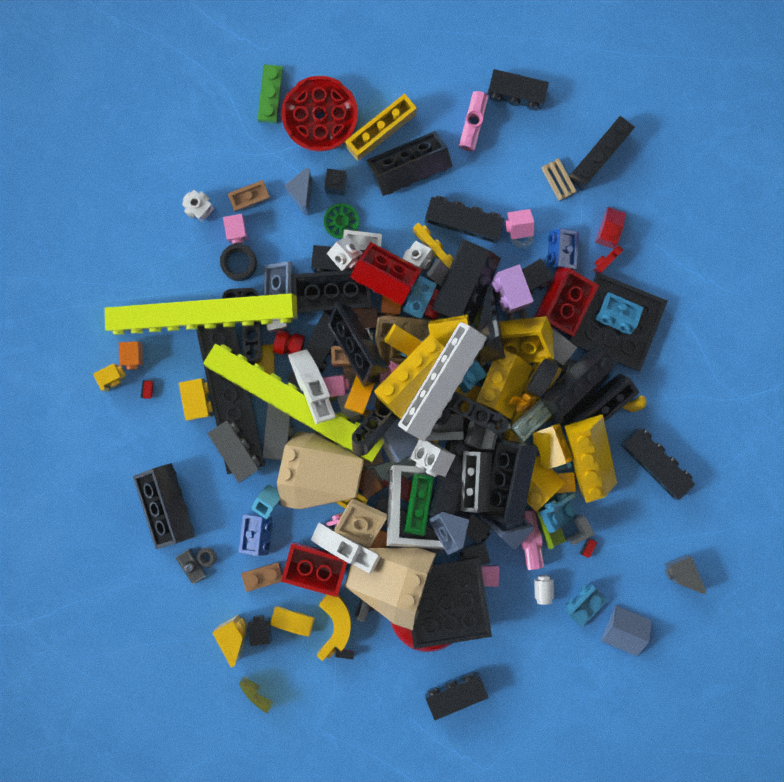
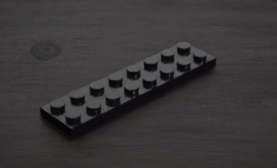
M223 324L216 325V328L205 329V326H198L196 332L203 363L215 344L219 346L222 344L232 349L231 353L236 356L241 354L236 326L223 327ZM204 365L216 425L219 426L227 420L231 423L235 422L240 430L238 433L240 438H245L251 447L248 449L252 456L255 454L261 463L259 467L266 466L265 460L262 458L263 451L250 392ZM225 462L227 474H232V471Z

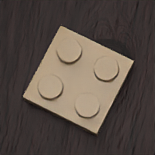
M351 498L334 532L370 548L387 519V514Z

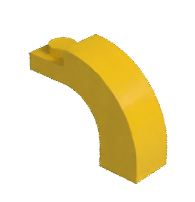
M339 594L338 597L326 595L318 605L329 614L334 624L333 635L317 653V657L322 661L326 657L329 659L335 653V646L342 651L349 639L351 614L345 600Z

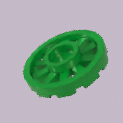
M338 203L332 205L326 211L324 227L332 237L343 239V228L344 230H349L347 226L352 227V231H357L359 217L352 206ZM336 208H340V213L336 211ZM344 208H348L347 212L344 214ZM333 212L335 217L329 215V213ZM327 219L333 220V222L327 223ZM355 220L356 223L353 224V223H350L349 221ZM339 228V235H336L335 232Z

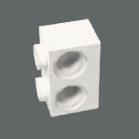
M419 439L410 458L417 462V467L426 470V473L437 477V475L446 477L456 455L434 442Z

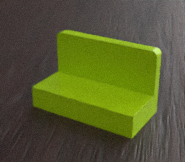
M542 508L536 512V517L547 548L553 549L554 546L566 542L561 527L555 532L549 533L539 514L544 509Z

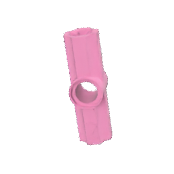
M473 91L459 143V148L465 151H475L489 95L485 94V92ZM475 118L479 123L473 125L469 120Z
M534 509L525 510L523 518L534 526L533 531L521 543L522 549L525 552L526 566L528 570L544 568L541 550L543 545L540 530H538L536 511Z

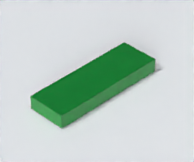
M414 474L404 532L425 535L434 477Z

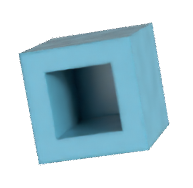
M268 484L257 496L251 509L265 519H268L280 503L278 490Z

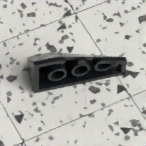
M488 285L478 332L487 337L483 348L476 355L480 356L482 363L505 358L492 285Z

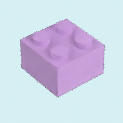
M520 264L497 272L493 278L492 286L495 293H499L501 298L499 305L501 310L506 312V315L529 307L534 302Z

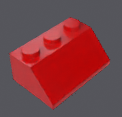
M370 242L359 258L350 278L356 280L359 284L369 287L374 292L389 298L392 302L402 305L422 269Z
M558 268L534 318L547 316L553 329L574 337L599 285L570 268Z
M293 541L281 582L338 597L347 562L329 551Z

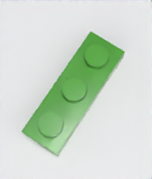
M266 64L263 66L258 122L277 124L283 66Z

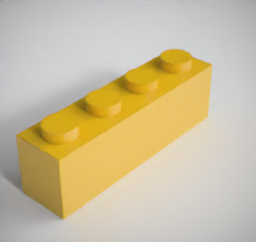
M404 93L345 141L346 148L359 162L415 117L417 107Z

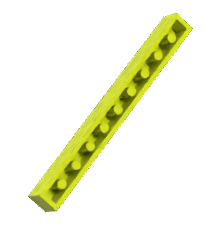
M294 294L105 307V330L113 332V335H125V331H131V334H141L143 330L155 333L161 332V329L168 328V331H179V327H186V330H197L198 326H205V329L216 328V325L223 324V327H235V323H242V326H253L254 322H261V325L273 324V321L280 320V323H292V319H298L297 296Z
M215 344L203 363L207 368L353 452L352 434L359 427L360 423L355 422L353 424L348 421V416L338 412V414L334 413L336 417L333 420L315 424L305 394L303 395L298 392V387L291 383L287 385L282 383V378L274 373L271 375L265 373V368L256 363L254 366L247 362L248 360L245 356L232 354V349L224 344L221 346ZM383 437L379 439L369 453L360 457L373 463L384 444V441L381 440Z

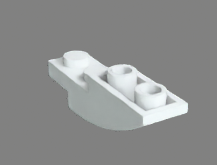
M306 349L289 354L290 363L299 387L305 394L315 424L333 420L336 416L329 401L328 389L310 353Z
M320 522L311 538L320 547L370 574L373 573L381 557L379 554L351 539L335 533L333 529Z

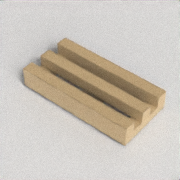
M559 158L548 165L542 166L541 169L558 201L576 192ZM555 165L557 166V168H558L560 174L562 175V177H563V179H564V181H565V183H566L568 189L570 190L569 192H568L567 188L565 187V185H564V183H563V181H562L560 175L558 174V172H557V170H556V168H555ZM549 168L553 172L558 184L560 185L564 193L563 195H561L552 176L550 175L548 171Z

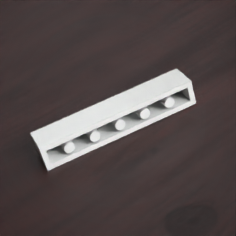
M462 322L459 323L400 420L399 427L422 441L426 440L431 434L436 421L441 417L447 403L452 399L456 388L463 381L467 370L472 366L476 355L483 348L484 342L487 339L486 336Z

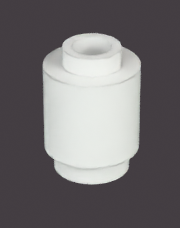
M539 575L537 579H534L537 604H552V599H554V579H551L549 575Z

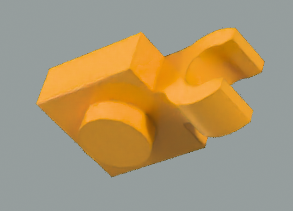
M525 392L520 398L513 396L508 404L516 405V411L524 413L538 401L539 397L531 392Z

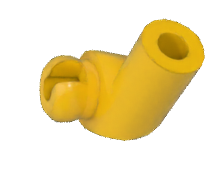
M640 395L635 400L629 401L622 409L632 413L645 408L647 400L644 396Z

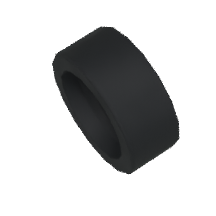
M232 244L223 250L220 256V266L228 278L234 281H244L254 275L257 269V259L254 252L248 246ZM234 252H243L249 257L250 265L243 273H234L228 267V258Z
M545 358L532 376L527 386V391L541 397L551 384L559 366Z

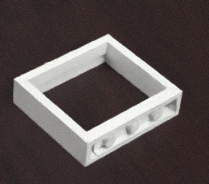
M393 465L389 468L387 546L445 550L441 542L437 540L399 538L401 473L432 475L419 467Z

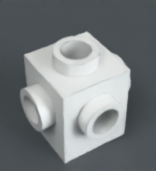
M193 190L188 192L183 198L184 212L190 218L196 217L202 223L214 210V207L208 202L210 198L202 191L198 193Z
M346 236L337 241L327 254L343 271L348 267L350 269L355 267L358 258L363 253Z
M417 241L413 243L410 249L405 251L403 256L405 261L422 269L419 273L421 276L425 270L427 271L430 268L434 258L432 249Z

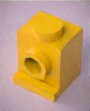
M114 363L93 373L101 391L104 392L109 391V386L113 388L121 384V380L127 376L124 368Z

